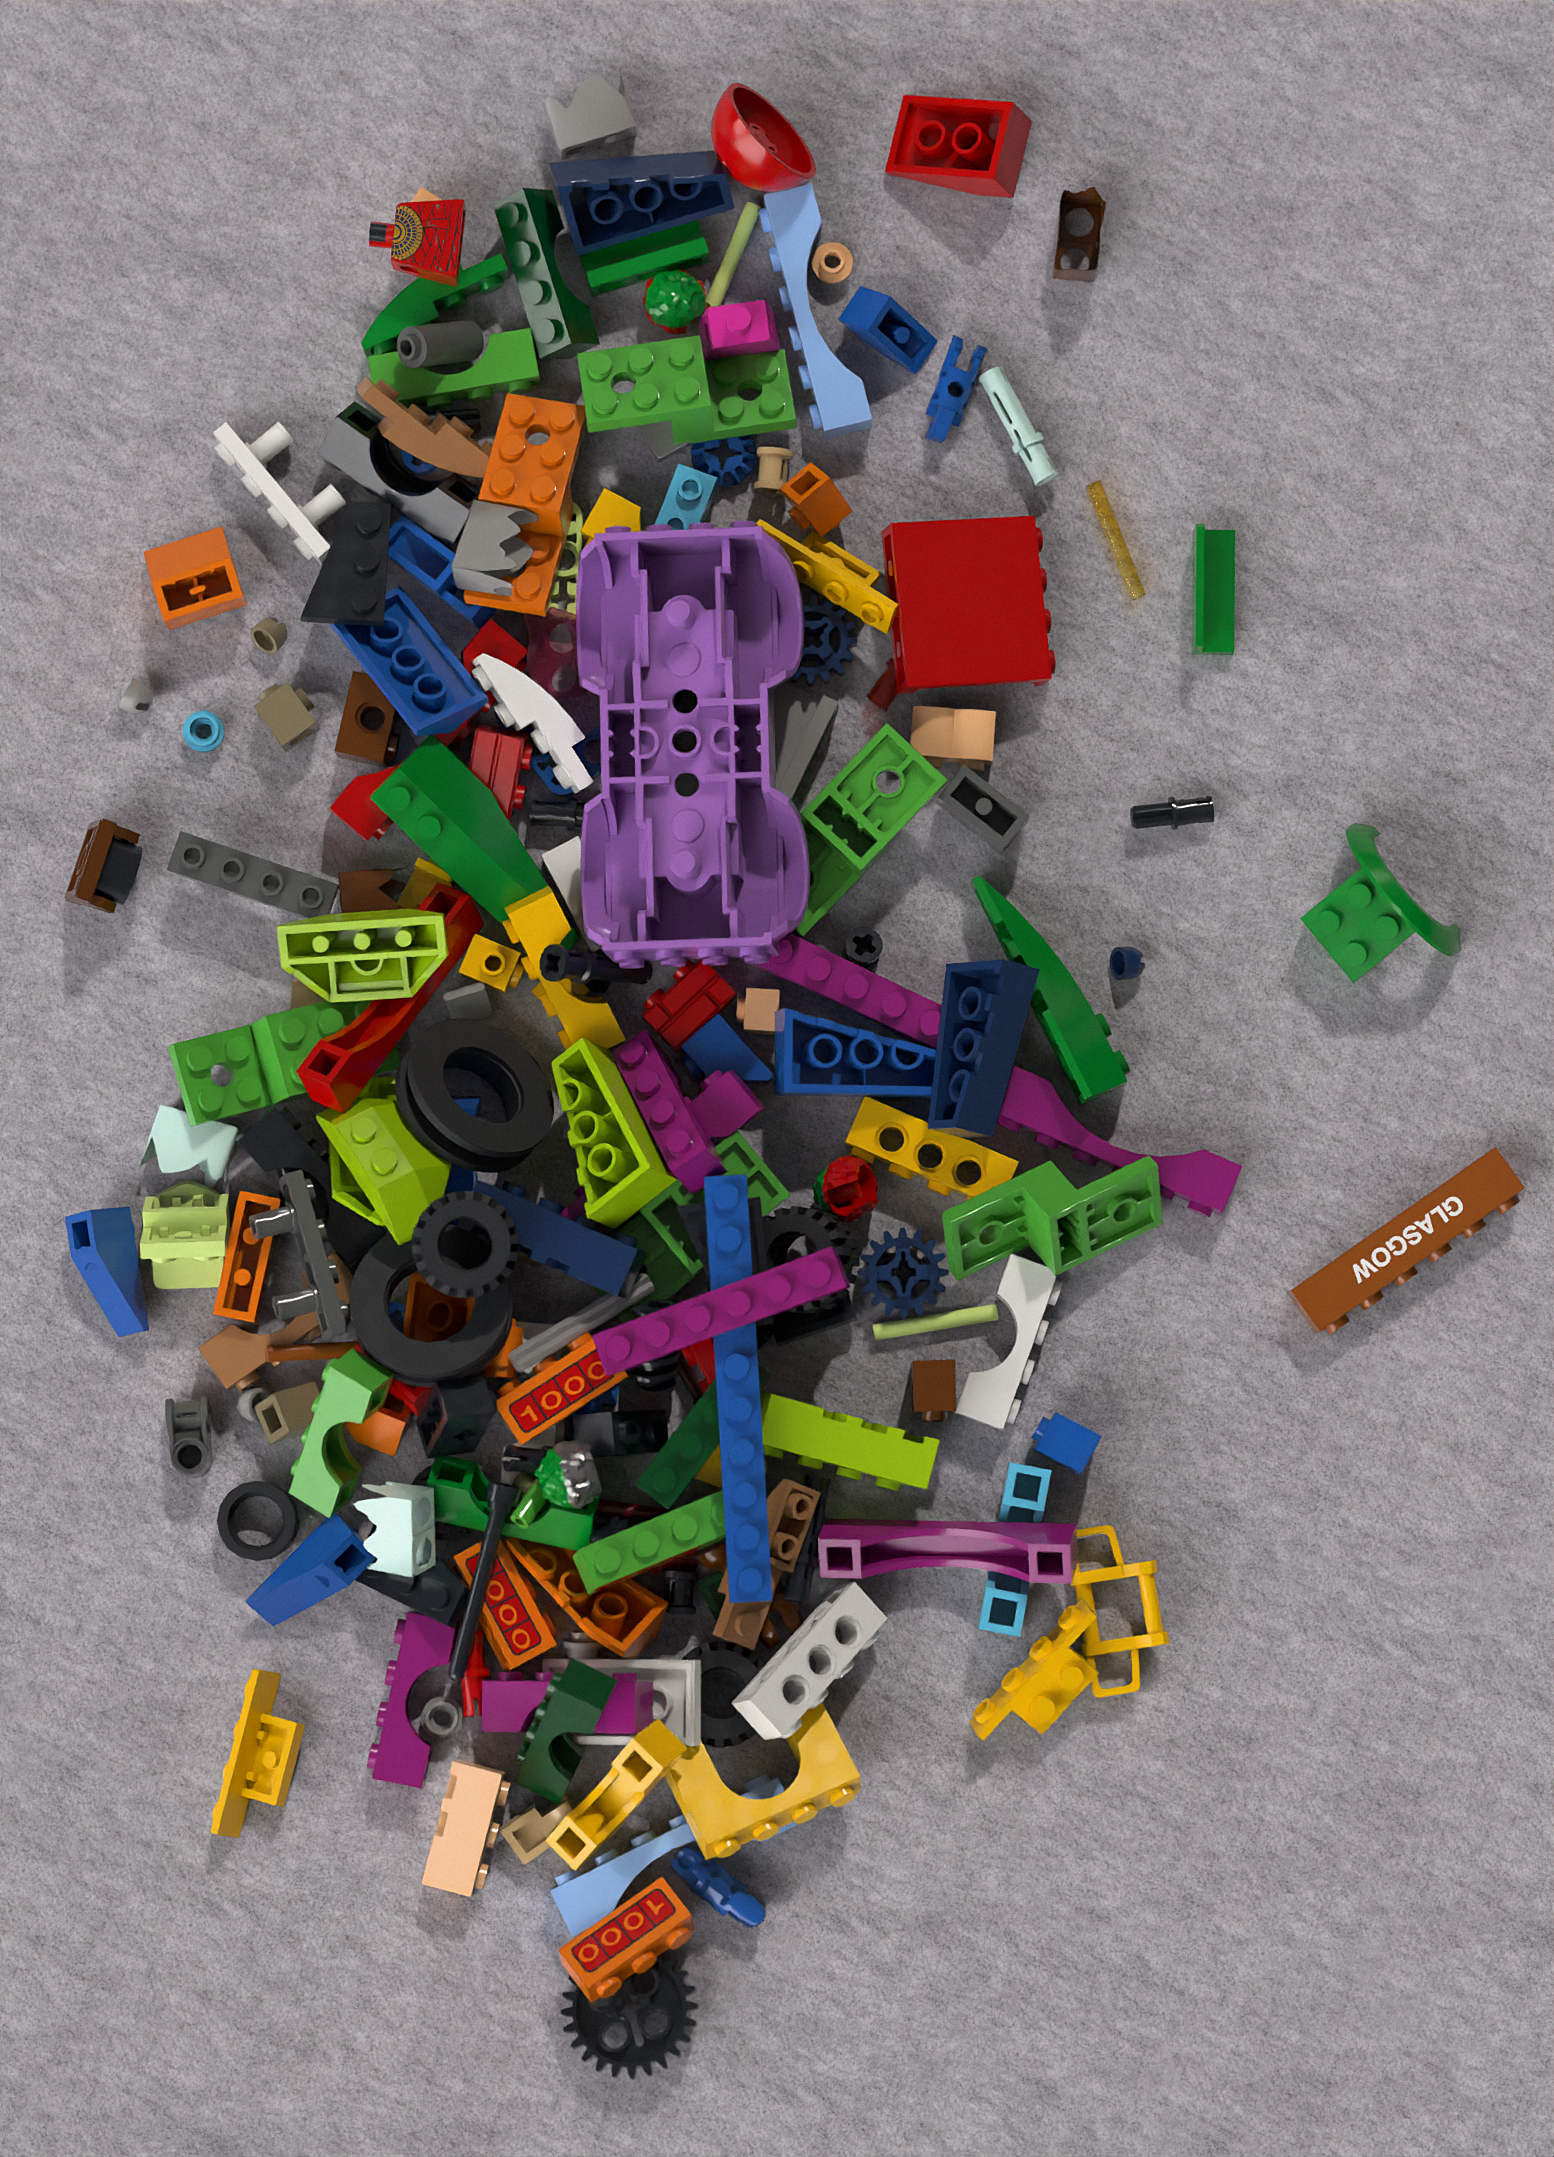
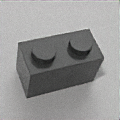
M965 765L962 766L938 796L937 804L1001 855L1029 820L1027 813Z

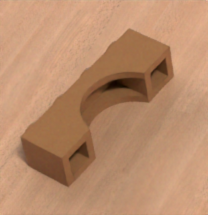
M335 1251L327 1259H332L336 1265L339 1276V1283L335 1284L339 1301L344 1300L350 1314L349 1295L354 1274L340 1254ZM304 1273L301 1275L303 1288H307V1280ZM311 1312L296 1316L285 1328L271 1334H252L231 1324L198 1347V1349L224 1387L230 1391L237 1387L241 1392L261 1378L257 1372L271 1363L275 1368L284 1363L266 1362L265 1347L267 1345L298 1344L303 1339H306L308 1343H312L321 1337L322 1333L317 1315Z

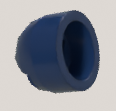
M1134 947L1114 948L1110 955V970L1113 977L1117 980L1137 978L1145 968V963L1141 962L1143 954Z

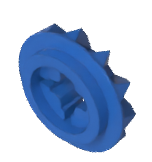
M750 435L727 438L729 450L742 455L728 457L727 464H724V470H720L721 466L718 456L706 452L718 450L720 443H723V439L693 443L691 448L693 468L717 477L718 487H730L741 483L750 475L756 463V447Z

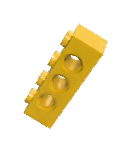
M864 1096L845 1140V1145L852 1148L849 1155L861 1158L869 1164H872L875 1158L890 1164L888 1171L894 1175L911 1181L914 1174L928 1180L926 1188L946 1197H949L951 1191L967 1197L966 1201L988 1191L992 1187L1011 1180L1019 1161L963 1137L928 1129V1122L867 1096ZM886 1130H896L902 1135L904 1144L897 1151H886L880 1145V1135ZM933 1146L940 1151L942 1161L937 1167L926 1168L920 1164L918 1152L923 1147ZM970 1162L978 1167L980 1179L976 1183L966 1185L958 1180L956 1169L962 1163Z

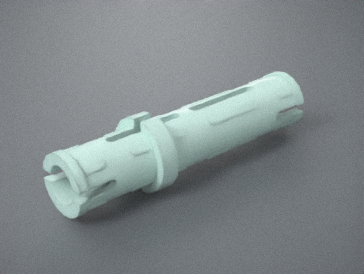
M1002 366L992 368L983 373L978 380L982 383L1014 443L1012 447L1014 454L1021 456L1034 480L1035 486L1044 485L1059 475L1058 470L1055 469L1042 444L1044 438L1041 432L1036 433L1021 402L1003 372Z

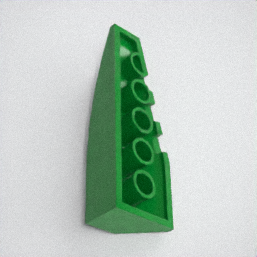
M434 734L429 735L369 797L435 863L501 924L509 919L504 909L505 907L548 886L538 866L520 841L516 830L509 823L498 805V801L492 791ZM558 901L571 928L560 945L569 950L581 937Z
M981 876L973 878L971 886L1008 961L1040 969L1030 1006L1080 1107L1125 1086L1128 1082L1125 1075L1130 1073V1069L1120 1050L1113 1052L1107 1040V1037L1111 1036L1112 1033L1103 1014H1094L1070 972L1044 938L1020 912Z

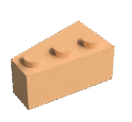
M456 1759L452 1761L449 1773L451 1777L446 1796L443 1797L440 1809L441 1814L436 1833L433 1837L422 1884L471 1897L474 1894L475 1888L483 1890L489 1865L482 1863L486 1847L494 1849L500 1824L493 1822L497 1806L505 1807L511 1783L504 1781L505 1771Z

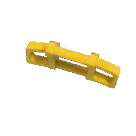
M1110 1525L1078 1529L1077 1538L1100 1533L1105 1534L1109 1539L1116 1566L1080 1572L1078 1562L1070 1586H1075L1077 1602L1081 1598L1084 1599L1096 1614L1091 1583L1138 1576L1147 1634L1101 1641L1097 1617L1082 1632L1084 1644L1080 1645L1082 1657H1086V1660L1095 1668L1094 1655L1130 1650L1131 1682L1125 1686L1103 1689L1099 1686L1096 1675L1090 1682L1092 1694L1098 1698L1136 1692L1140 1688L1139 1648L1170 1644L1168 1631L1163 1629L1154 1573L1158 1572L1156 1560L1125 1565L1115 1530Z

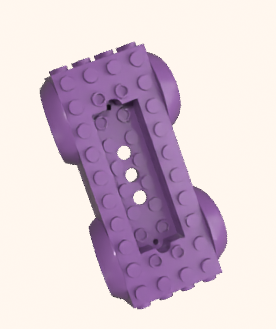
M735 521L731 523V528H714V524L705 522L689 524V529L672 530L671 525L655 524L647 526V531L631 532V529L625 526L607 527L605 533H595V539L583 548L580 553L576 589L577 668L580 685L600 696L602 794L597 795L586 803L583 810L580 858L582 919L585 935L603 947V952L613 962L619 963L620 968L644 967V961H661V966L681 967L686 966V959H702L703 965L716 966L728 964V958L740 957L744 958V963L747 964L769 963L770 956H780V940L799 926L807 910L810 866L806 834L794 803L788 796L776 790L774 688L784 683L796 673L802 658L804 644L803 604L797 575L788 554L775 539L765 533L762 526H756V523L753 521ZM690 690L696 694L697 706L692 712L683 714L675 710L673 699L679 691ZM684 731L692 732L697 737L696 747L688 753H680L674 748L676 736ZM683 773H692L699 780L697 792L689 797L681 796L675 790V781Z

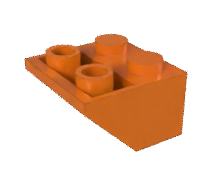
M222 526L144 551L151 584L163 621L169 630L248 605Z

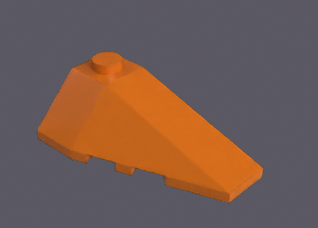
M515 1537L507 1539L506 1547L589 1637L623 1658L636 1660L658 1636L668 1606V1602L631 1579L588 1595L572 1558L577 1550Z

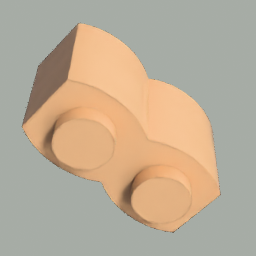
M913 706L910 745L935 769H941L943 762L959 763V770L965 765L973 772L984 771V765H992L996 712Z

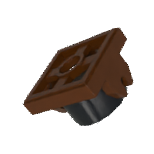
M104 818L90 823L64 897L66 898L65 901L76 905H85L110 914L114 913L117 904L124 905L132 889L141 862L143 847L135 845L138 843L140 834L117 826V823Z

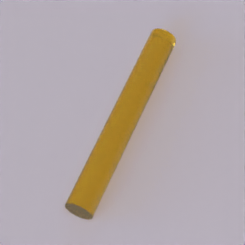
M1093 482L1086 486L1087 492L1131 601L1144 597L1146 592L1102 482Z

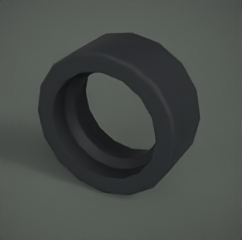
M253 1481L243 1483L227 1494L219 1507L217 1525L219 1536L230 1551L240 1558L262 1561L275 1558L289 1548L296 1537L299 1518L297 1507L286 1491L275 1484ZM255 1496L267 1497L275 1502L281 1510L283 1518L282 1528L276 1539L261 1546L249 1545L241 1540L235 1532L233 1523L235 1511L240 1503Z

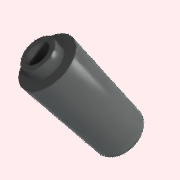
M472 320L406 327L400 332L397 339L399 358L409 368L474 361L481 355L484 347L483 333L480 327Z

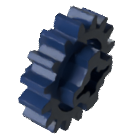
M816 595L811 596L809 605L803 604V616L818 615L823 617L820 621H807L804 618V635L808 633L809 636L814 637L822 632L823 634L820 636L819 648H816L814 645L803 648L798 670L792 676L793 683H796L801 676L807 677L808 687H813L815 677H821L825 684H829L830 672L834 671L837 675L842 676L844 669L840 663L842 661L847 663L853 662L854 656L847 651V648L857 647V639L848 637L847 634L855 630L854 622L843 623L842 620L847 614L845 608L835 613L832 611L833 603L827 600L824 606L818 605ZM836 630H838L840 636V647L837 654L829 645V638L834 635ZM805 660L818 661L822 666L807 667L801 664Z
M900 1228L898 1238L894 1239L888 1231L883 1232L885 1243L880 1245L872 1240L869 1245L874 1251L873 1255H861L860 1260L868 1264V1269L858 1271V1277L868 1279V1284L861 1288L862 1294L873 1292L875 1297L870 1305L874 1308L881 1302L885 1304V1316H889L893 1309H899L901 1319H906L908 1309L911 1308L914 1309L918 1316L923 1315L922 1304L924 1302L933 1307L937 1304L936 1299L932 1295L933 1292L944 1293L946 1287L938 1282L939 1278L949 1275V1270L938 1267V1263L944 1260L946 1256L944 1253L933 1254L931 1250L936 1244L934 1239L926 1244L920 1242L922 1231L918 1230L913 1238H908L905 1228ZM895 1247V1257L888 1265L876 1266L881 1255L890 1248ZM910 1247L923 1253L930 1265H920L913 1259ZM901 1254L905 1256L908 1270L915 1271V1276L908 1278L905 1285V1293H902V1284H900L899 1278L892 1277L891 1271L898 1269L901 1262ZM930 1281L927 1290L918 1298L911 1300V1290L918 1282ZM877 1282H887L896 1291V1300L887 1297L880 1290Z

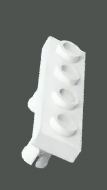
M225 422L213 432L219 442L214 447L216 452L229 467L236 463L246 474L240 480L255 498L262 494L272 505L266 511L281 529L288 525L297 535V538L292 542L308 561L314 556L323 565L322 561L326 558L330 545L318 532L320 530L318 526L346 504L345 500L330 484L305 506L302 507L300 504L296 506L266 470L268 468L266 463L293 442V438L286 429L277 422L252 444L248 442L244 444Z

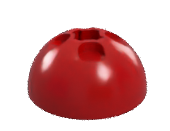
M732 83L723 92L713 113L711 138L719 162L736 181L758 191L781 192L796 188L815 175V162L807 145L791 123L776 107L755 90L740 83Z

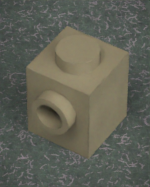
M288 682L281 687L276 683L265 689L257 697L260 702L255 704L254 708L285 752L319 730L317 723L309 713L315 706L302 688L294 692Z
M315 1381L273 1393L254 1406L269 1445L303 1435L306 1428L312 1423L315 1413L311 1411L316 1397L319 1395Z

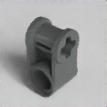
M201 1396L200 1400L174 1402L173 1398L166 1399L165 1417L172 1465L178 1472L187 1477L197 1478L203 1476L209 1471L213 1459L211 1445L212 1417L209 1396ZM196 1414H197V1416L180 1417V1416H184V1415H196ZM189 1447H198L202 1453L200 1464L192 1469L184 1468L181 1462L182 1453Z

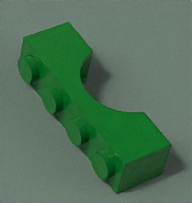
M450 1456L434 1459L427 1481V1487L434 1489V1521L485 1531L490 1513V1508L487 1507L488 1499L485 1498L489 1481L483 1475L478 1462ZM600 1494L591 1503L585 1504L580 1509L565 1508L555 1503L551 1504L546 1499L543 1507L527 1529L519 1527L511 1520V1515L517 1508V1506H513L512 1513H507L501 1535L578 1551L580 1548L591 1544L597 1522Z

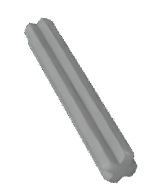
M645 1273L637 1275L627 1299L607 1293L514 1349L508 1355L510 1362L518 1372H523L649 1296L655 1290L652 1281Z

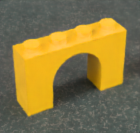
M823 1702L812 1709L808 1708L800 1717L802 1724L799 1729L788 1738H785L797 1760L799 1772L791 1786L777 1796L756 1800L744 1798L732 1792L719 1777L702 1741L701 1746L687 1747L688 1749L666 1773L665 1778L706 1860L718 1856V1858L728 1857L737 1852L744 1843L753 1839L757 1841L766 1840L774 1836L779 1831V1828L792 1822L796 1824L807 1822L815 1817L819 1810L832 1804L834 1807L843 1806L852 1801L857 1793H860L861 1776Z

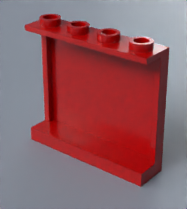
M1035 516L890 523L881 531L887 596L899 604L891 628L897 695L914 694L919 689L1013 683L1034 682L1036 687L1042 686L1052 679L1056 660L1054 651L1049 649L1047 633L1051 631V614L1049 609L1044 607L1043 593L1047 589V575L1045 569L1040 568L1039 552L1042 551L1043 535L1041 529L1036 527Z

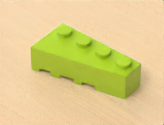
M580 1038L553 1060L551 1065L562 1111L567 1113L570 1130L567 1131L570 1146L575 1148L580 1168L576 1169L579 1185L585 1188L588 1202L584 1203L587 1218L615 1229L675 1182L677 1177L671 1172L611 1052L585 1038Z
M760 1392L763 1453L765 1455L782 1459L785 1451L799 1455L797 1464L821 1470L824 1462L838 1466L836 1475L860 1481L863 1473L877 1477L876 1486L899 1492L901 1484L927 1489L940 1440L927 1436L907 1434L905 1430L877 1423H868L866 1420L858 1417L830 1412L825 1408Z

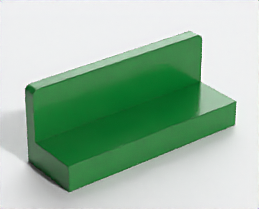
M697 220L580 255L592 297L648 281L659 272L671 271L672 269L685 270L710 262L708 247L705 238L702 237Z
M1196 524L1193 530L1192 655H1233L1235 627V530H1205V524Z

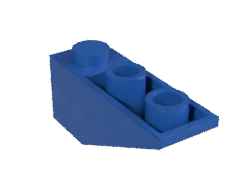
M130 1206L94 1209L66 1216L65 1221L71 1259L118 1337L148 1331V1311L144 1300L141 1267L138 1262L134 1236L135 1228L132 1222Z
M336 1513L331 1518L327 1517L245 1602L269 1624L275 1626L348 1587L377 1557L368 1552L363 1546L365 1541L363 1537Z

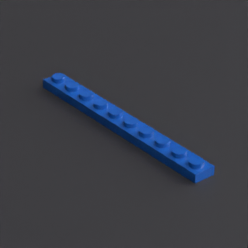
M746 1174L704 1177L711 1291L753 1276ZM753 1322L713 1337L730 1603L773 1601L756 1324Z

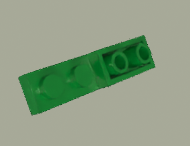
M500 253L464 270L460 264L458 287L421 277L415 279L382 310L361 341L366 358L368 359V356L397 352L398 336L406 327L441 323L437 310L444 308L445 311L454 310L467 302L466 297L479 291L482 294H489L503 287L505 284L504 280L510 278L502 254Z

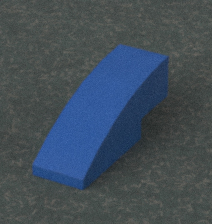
M401 515L390 528L388 558L480 630L497 608L465 603V590L457 588L451 568L455 553Z

